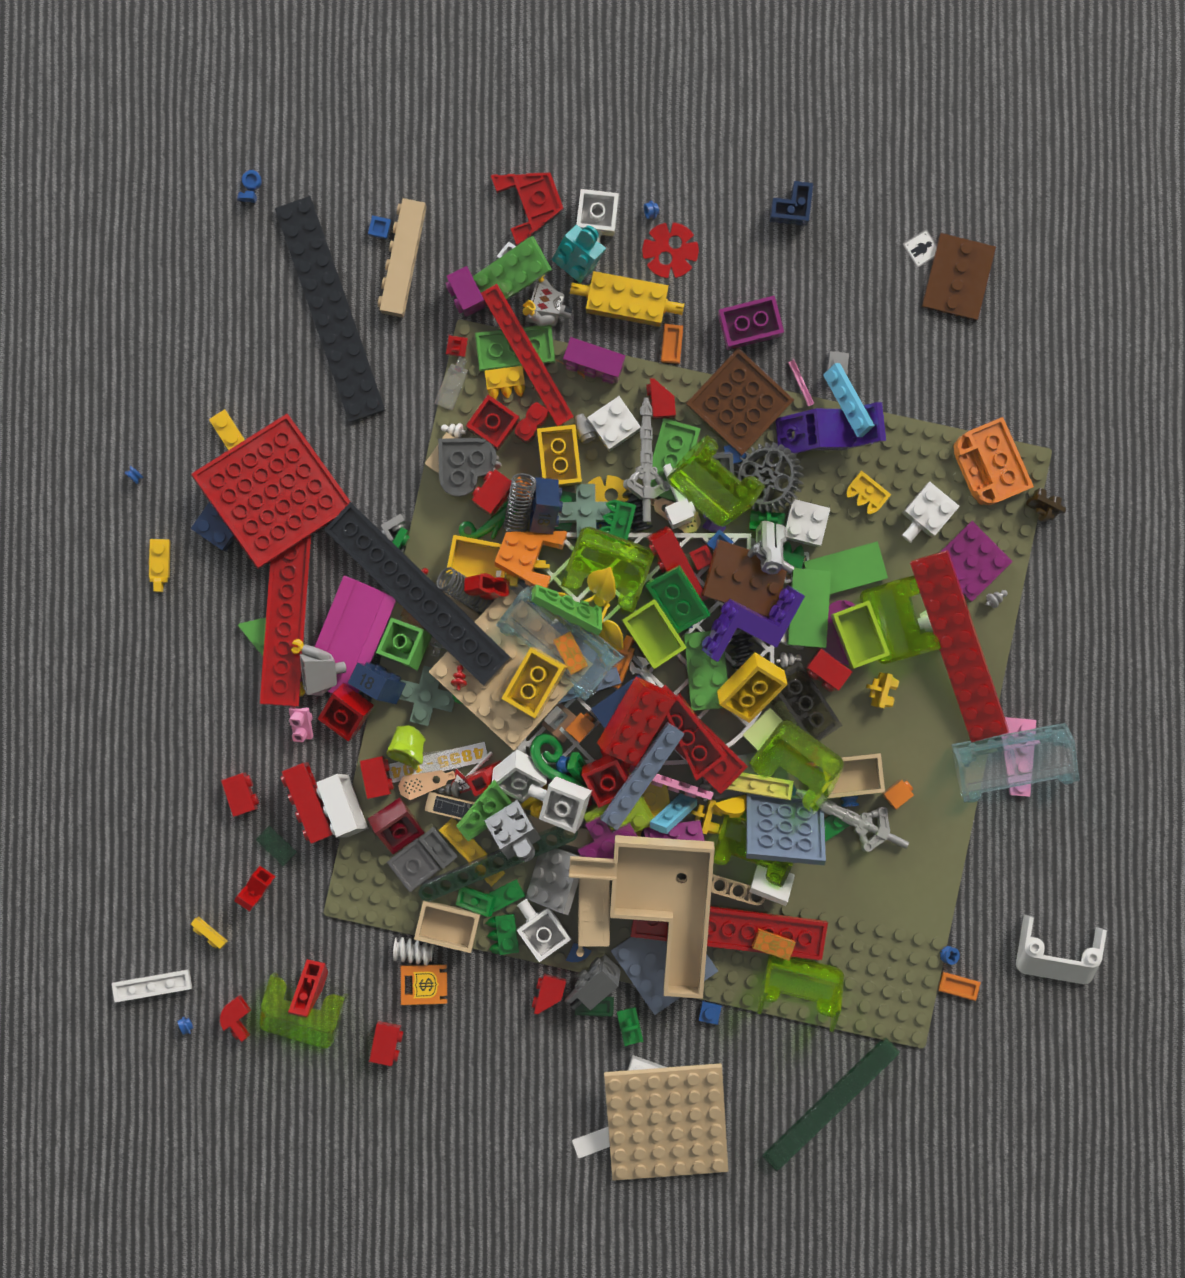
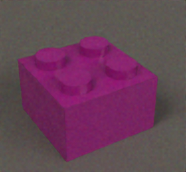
M467 266L446 276L448 282L445 284L451 297H456L454 302L460 314L464 313L465 317L486 308L484 299Z

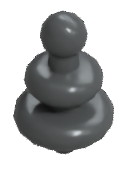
M454 781L452 785L447 784L445 788L440 787L438 789L439 794L446 793L447 796L453 795L454 797H459L460 791H463V787H460L457 781Z

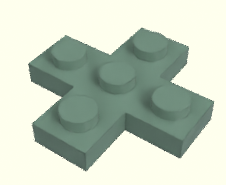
M576 484V502H563L562 512L558 513L559 523H577V541H596V522H605L602 516L614 512L606 506L607 502L595 501V484Z
M428 666L423 667L419 684L401 680L406 685L399 698L414 703L410 722L429 726L433 708L452 712L455 703L451 692L438 689L440 682L429 673L432 667Z

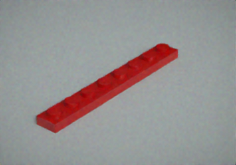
M498 284L481 292L484 301L555 424L560 426L574 418Z

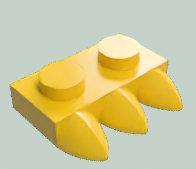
M522 366L485 370L487 391L494 399H497L499 389L508 399L512 393V387L518 396L521 397L523 395L525 380Z
M862 470L847 489L848 498L859 494L857 506L869 502L867 507L868 514L877 512L891 496L887 490Z

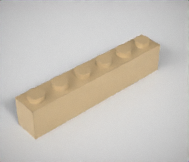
M403 198L402 204H398L397 215H399L398 222L394 223L393 233H395L394 241L391 240L389 252H391V257L387 259L385 270L388 271L387 277H383L381 289H384L383 296H379L378 307L382 314L404 318L427 208L424 202Z

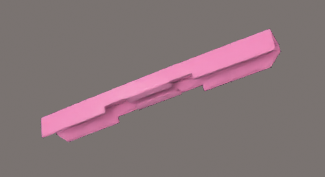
M793 359L788 364L807 405L811 406L814 402Z

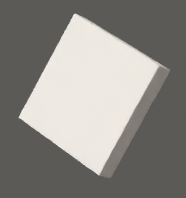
M759 861L749 892L786 906L795 875Z

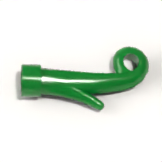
M508 501L478 530H476L472 522L465 521L459 526L460 536L479 539L492 531L491 539H495L504 523ZM469 526L471 528V534H467L464 531V528Z

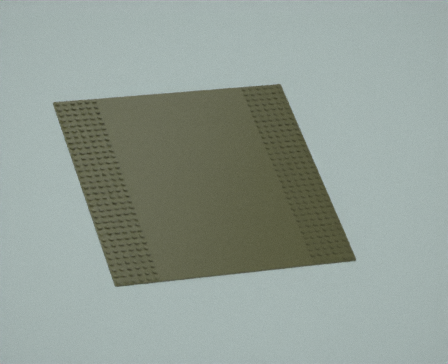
M461 319L457 321L454 336L468 338L466 357L449 356L425 462L438 445V439H442L446 433L441 430L442 425L449 427L451 424L457 425L461 423L463 430H466V434H462L461 438H479L466 428V424L486 396L489 395L485 371H479L475 333L501 330V328ZM553 340L555 363L544 364L574 417L584 414L587 418L620 396L640 427H642L640 407L645 397L649 398L651 403V395L647 396L646 384H650V379L654 378L675 396L676 417L665 419L700 428L694 454L724 452L723 447L729 445L686 405L712 374L626 356L618 383L614 382L611 385L603 382V378L585 376L584 379L583 376L577 374L578 372L567 370L566 366L562 363L568 343ZM524 368L525 391L521 397L518 396L512 387V393L508 399L502 394L501 389H499V395L496 399L520 416V421L526 418L529 407L535 402L546 408ZM786 391L794 401L779 417L815 408H842L838 402L813 396L811 398L814 404L808 406L803 394ZM549 412L546 422L540 428L557 427ZM883 412L886 441L848 450H811L796 454V458L801 462L799 465L803 467L800 473L804 475L803 478H799L804 484L798 485L801 492H795V495L798 497L796 500L828 507L830 512L820 547L790 540L786 542L789 541L791 544L792 553L799 545H802L804 552L809 553V560L878 541L888 579L830 594L829 605L838 600H847L855 605L870 600L890 655L851 669L850 665H844L852 671L851 675L839 691L829 692L821 686L822 682L820 680L814 681L806 675L807 671L804 669L818 649L804 647L803 650H799L779 643L777 648L774 647V664L785 671L788 685L762 710L759 717L768 708H771L786 724L783 727L785 729L784 733L778 738L774 736L770 740L772 744L766 750L783 747L789 780L794 781L793 785L796 790H810L815 792L816 796L825 799L822 768H815L814 772H810L811 767L805 765L806 762H811L808 756L813 754L812 748L814 746L819 748L817 756H820V760L817 763L820 764L821 759L881 753L885 791L898 780H903L904 782L907 780L914 789L911 791L914 794L913 797L897 809L892 808L882 793L854 795L858 796L856 801L859 803V806H852L851 804V806L842 807L843 800L841 797L827 799L858 815L870 813L879 807H886L888 810L890 833L908 841L909 844L905 849L885 840L872 851L863 852L860 837L855 833V827L850 825L825 842V865L746 858V810L742 816L737 818H729V815L725 814L722 816L712 814L711 822L720 824L718 834L707 833V835H703L705 841L714 842L713 874L751 885L757 864L761 861L792 873L795 877L786 906L769 899H765L761 905H753L711 892V907L823 920L828 922L822 960L790 957L789 960L766 953L707 946L706 953L718 972L704 981L702 1000L924 1048L927 1042L943 967L940 952L948 943L991 737L971 743L934 632H925V629H920L917 619L921 618L920 613L926 609L910 562L939 553L971 521L1013 561L972 602L964 596L998 699H1000L1039 515L1036 513V510L1027 506L1026 503L1028 499L1033 497L1035 490L1039 488L1044 489L1052 450L1014 441L1034 487L996 504L980 505L969 490L955 458L953 448L957 439L968 432V430ZM651 416L652 452L654 454L663 419H652ZM572 418L560 426L575 425V421ZM776 421L751 447L758 450V444L765 447L766 442L770 445L773 442L778 445ZM514 428L501 448L496 450V455L499 456V462L502 464L501 468L497 469V471L510 480L519 473L528 474L534 478H542L538 433L531 442L526 444L515 436ZM640 431L610 452L596 433V438L586 444H583L577 435L582 484H587L592 479L600 476L604 486H606L607 475L616 476L625 481L636 472V467L641 466ZM751 447L746 452L751 454ZM766 456L761 457L755 463L762 465ZM776 457L773 460V464L778 463L780 458ZM787 463L783 474L790 477L791 469ZM734 464V471H739V468ZM424 465L409 531L410 539L406 544L404 554L421 570L427 568L429 571L427 576L437 585L438 576L448 565L453 535L460 536V524L469 521L478 530L491 516L473 503L472 493L461 497L446 493L440 484L439 475ZM755 468L750 469L749 475L755 472ZM861 470L891 494L882 507L872 514L867 513L869 502L857 506L859 494L847 497L849 485ZM485 476L478 477L477 485L474 488V490L478 486L480 488L482 487V485L485 483L483 480ZM520 477L521 479L531 481V483L534 485L532 480L525 477ZM638 478L636 482L643 486L642 479ZM747 479L746 485L750 493L754 482ZM788 481L783 483L782 489L788 486ZM931 482L959 505V508L934 537L931 538L921 530L910 543L902 537V534L912 524V521L902 513L924 486ZM685 484L683 489L684 497L687 498L688 502L692 501L701 520L698 530L692 533H715L702 528L706 522V519L703 518L706 511L702 507L704 504L710 506L713 501L718 504L720 499L731 502L730 506L736 511L731 520L724 516L720 520L726 526L723 533L751 534V538H755L756 544V531L749 530L752 508H748L745 503L741 502V497L737 496L739 491L736 489L735 492L699 495L694 493L693 484ZM576 485L559 487L562 488V491L576 493ZM613 488L606 490V500H616L618 492ZM626 490L622 495L631 492L629 490ZM775 491L772 500L780 497L782 493ZM764 492L758 495V500L763 498ZM785 503L786 509L779 506V512H776L786 513L785 523L790 507L789 503ZM651 505V522H647V524L653 525V527L635 533H654L665 526H668L671 530L672 528L669 521L656 513L654 506ZM667 505L662 506L661 509L663 512H665V507H667ZM530 519L527 532H530ZM507 522L508 524L513 526H523V524H514L511 522ZM572 523L570 533H577V523ZM506 524L507 527H509L510 529H514V530H521V529H524V528H525V527L515 528V527H511V526H509V525ZM502 525L495 539H491V531L478 540L502 544L508 531ZM469 526L465 527L464 531L467 534H471V528ZM678 528L672 530L673 533H684ZM567 539L577 550L586 542L577 541V539ZM596 539L581 553L596 570L608 568L621 555L607 539ZM628 539L627 543L615 541L626 550L636 539ZM643 539L629 555L650 574L658 566L657 562H659L657 555L654 556L649 548V540ZM677 539V540H678V542H679V544H680L684 539ZM690 539L682 547V550L693 572L697 575L702 569L697 571L689 553L706 544L701 539ZM737 540L734 545L746 548V540ZM565 544L562 550L542 545L538 559L546 561V564H550V571L554 573L574 553ZM709 548V551L713 556L714 552ZM577 557L557 578L578 597L588 587L587 578L592 571ZM625 557L612 569L615 588L624 598L645 579ZM533 569L536 573L548 575L543 569ZM660 569L652 578L655 579L664 573ZM708 570L699 577L704 583ZM452 576L448 579V581L446 582V585L449 583V581L451 580ZM554 580L548 586V589L565 593ZM784 583L783 588H786L787 585L791 586V583ZM645 584L628 602L638 610L654 600ZM1002 590L1008 592V595L1003 597V601L999 603L997 608L986 605V596L988 594H993L994 592L1001 593ZM590 591L582 600L584 601L592 597L595 593ZM616 595L609 602L610 607L607 609L604 618L621 602ZM707 598L703 603L709 610L716 601ZM485 599L482 600V602L479 604V607L483 604ZM486 600L485 604L482 608L479 609V611H481L486 606L488 600ZM594 600L588 602L589 606H596ZM396 601L390 619L394 618L427 631ZM625 605L609 619L620 627L623 642L626 635L631 636L622 623L624 618L632 614ZM720 605L700 624L705 632L712 631L714 621L720 617L722 608ZM539 607L552 621L556 619L549 610ZM689 629L678 633L679 637L681 638ZM742 630L738 635L748 633ZM432 636L418 670L385 659L382 656L379 665L385 667L386 672L389 674L392 672L399 675L401 680L419 684L423 667H433L447 650ZM752 638L748 640V642L754 643L749 649L755 650L757 654L763 651ZM634 642L632 648L635 649L634 656L636 658L637 656L645 658L636 642ZM728 643L725 652L732 658L736 654L731 653L730 650L735 648V646ZM683 650L680 654L686 659V652ZM781 652H785L786 655L792 653L793 656L797 654L802 656L801 661H794L793 665L788 664L786 668H783L780 663L776 662ZM766 653V654L763 656V658L767 659L768 661H769V653ZM676 656L651 672L672 692L688 678L687 667ZM632 660L634 666L641 670V668ZM726 660L727 679H729L737 670ZM648 664L646 668L649 670L651 665ZM629 666L621 687L637 675L640 677L641 675L637 673L632 674ZM879 672L892 674L895 679L899 680L898 688L896 690L889 689L888 696L894 697L893 707L879 708L871 706L872 697H869L871 689H867L866 684L872 685L873 679H878ZM441 683L439 684L438 689L450 692ZM688 683L679 693L691 707ZM610 687L580 698L590 708H593L614 693L615 690ZM372 698L371 703L374 707L367 717L352 784L368 829L349 837H340L324 914L329 917L415 935L424 900L462 908L456 905L460 886H466L488 894L515 879L518 880L526 897L542 843L575 855H580L578 852L579 847L540 839L532 844L535 849V856L530 861L522 862L516 855L507 859L503 852L490 856L505 872L492 887L469 865L424 884L426 882L424 881L409 893L387 864L388 860L405 847L392 854L375 834L368 821L369 817L399 797L409 808L423 829L424 834L434 826L458 855L445 868L438 864L441 869L427 880L469 862L439 831L452 817L425 811L428 793L409 800L400 794L399 781L393 783L394 790H391L392 794L367 799L360 761L384 756L385 760L388 759L389 764L398 762L389 758L386 752L396 727L406 725L415 727L426 739L423 745V756L485 742L487 754L489 752L493 754L488 758L489 761H486L478 770L498 760L502 762L514 750L464 704L455 702L452 712L433 708L429 726L410 722L413 702L399 699L397 704H392ZM577 699L567 708L576 716L580 713L584 715L587 712L595 719L593 724L597 721ZM725 708L710 709L700 719L725 744L731 741L745 727ZM697 710L694 712L698 716L703 710ZM544 719L527 737V741L543 727ZM601 723L579 743L594 760L603 757L601 748L597 744L605 730ZM547 729L542 733V734H550V735L554 736V735H553L551 732H549ZM657 732L653 737L652 741L650 742L649 746L647 747V750L658 736ZM555 737L562 746L563 754L573 745L568 738L563 743ZM744 737L729 747L736 755L758 752ZM543 744L541 746V754L544 751L554 754V749L551 745ZM527 746L526 755L531 757L530 748ZM577 747L566 756L571 757L572 752H579L584 760H589ZM673 750L667 760H683V758ZM478 763L457 769L466 776ZM548 764L551 768L556 769V764ZM689 764L663 765L657 773L697 787L704 784L703 777L697 781L695 780ZM456 768L450 769V770H446V771H443V772H444V773H448V772L454 771V773H455ZM434 776L433 782L439 783L440 778L438 776ZM453 779L448 780L446 785L451 784ZM435 789L430 792L438 793V789ZM472 790L461 793L456 798L476 802L482 794L474 796ZM668 790L670 803L680 793L685 794V791L679 790V793ZM745 793V794H740V795H734V796L724 797V798H719V799H714V796H712V800H715L716 803H717V802H720V801H724V800L731 799V798H735V797L742 796V795H745V796H746V793ZM507 795V796L509 797V799L512 801V803L517 800V799H515V798H513V797ZM696 795L697 806L693 810L697 811L699 804L705 806L703 813H705L708 799L703 801V797ZM592 796V802H593V804H596V802H595V800H594V798H593V796ZM525 809L526 813H527L528 815H531V814H530L531 811L528 810V809ZM690 812L679 823L695 821L696 815ZM824 812V818L829 816V814ZM877 817L872 818V823L877 826ZM583 818V822L580 827L587 829L585 825L587 823L585 818ZM489 828L473 838L487 854L500 850ZM867 832L864 836L869 840L874 833ZM684 873L677 874L679 879L687 877ZM610 880V907H611L612 880ZM717 880L714 883V888L722 890L724 888V881ZM578 882L569 915L552 910L571 936L570 941L539 962L517 932L519 953L504 954V956L580 972L583 969L587 970L595 958H601L605 954L621 969L619 981L633 984L611 952L613 948L631 937L633 919L610 918L609 946H584L592 950L587 958L579 962L566 961L573 943L578 944ZM737 885L733 888L735 896L742 894V886ZM752 893L751 898L753 901H759L761 896ZM525 897L492 913L491 917L514 913L516 929L519 928L527 920L517 907L519 903L525 900ZM527 900L536 913H540L547 908ZM480 916L473 949L491 952L489 948L498 942L487 937L491 931L497 929L486 925V921L491 917Z

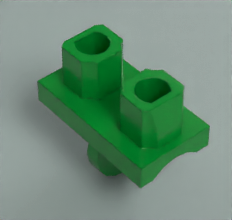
M751 510L749 530L756 531V528L762 521H769L774 523L775 533V524L785 526L786 513L772 512L771 514V511L761 513L760 511Z
M636 1007L617 1011L624 1045L644 1042Z

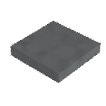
M418 838L387 861V864L409 893L441 869Z

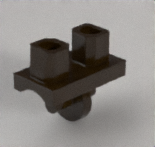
M1043 488L1035 490L1033 497L1027 500L1026 505L1036 510V513L1039 514V521L1046 522L1048 519L1053 520L1060 513H1066V507L1061 505L1062 498L1058 496L1046 498L1047 490Z

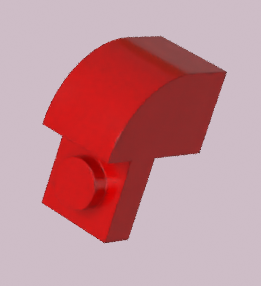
M259 866L234 901L250 912L260 902L276 876Z
M241 995L237 996L223 1008L220 1015V1024L223 1031L231 1027L233 1037L242 1042L250 1036V1033L239 1019L250 1012L251 1008Z

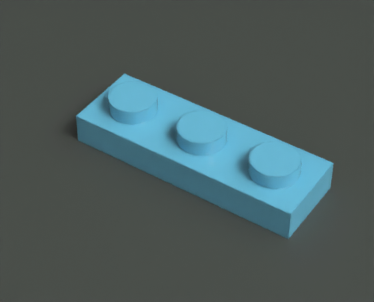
M680 793L650 821V828L667 834L697 806V799Z

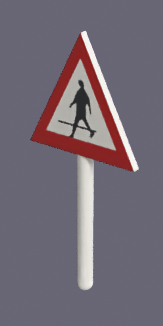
M489 752L467 775L476 772L493 753ZM456 768V778L452 780V783L457 781L460 787H463V791H460V794L470 791L471 788L466 780V776Z

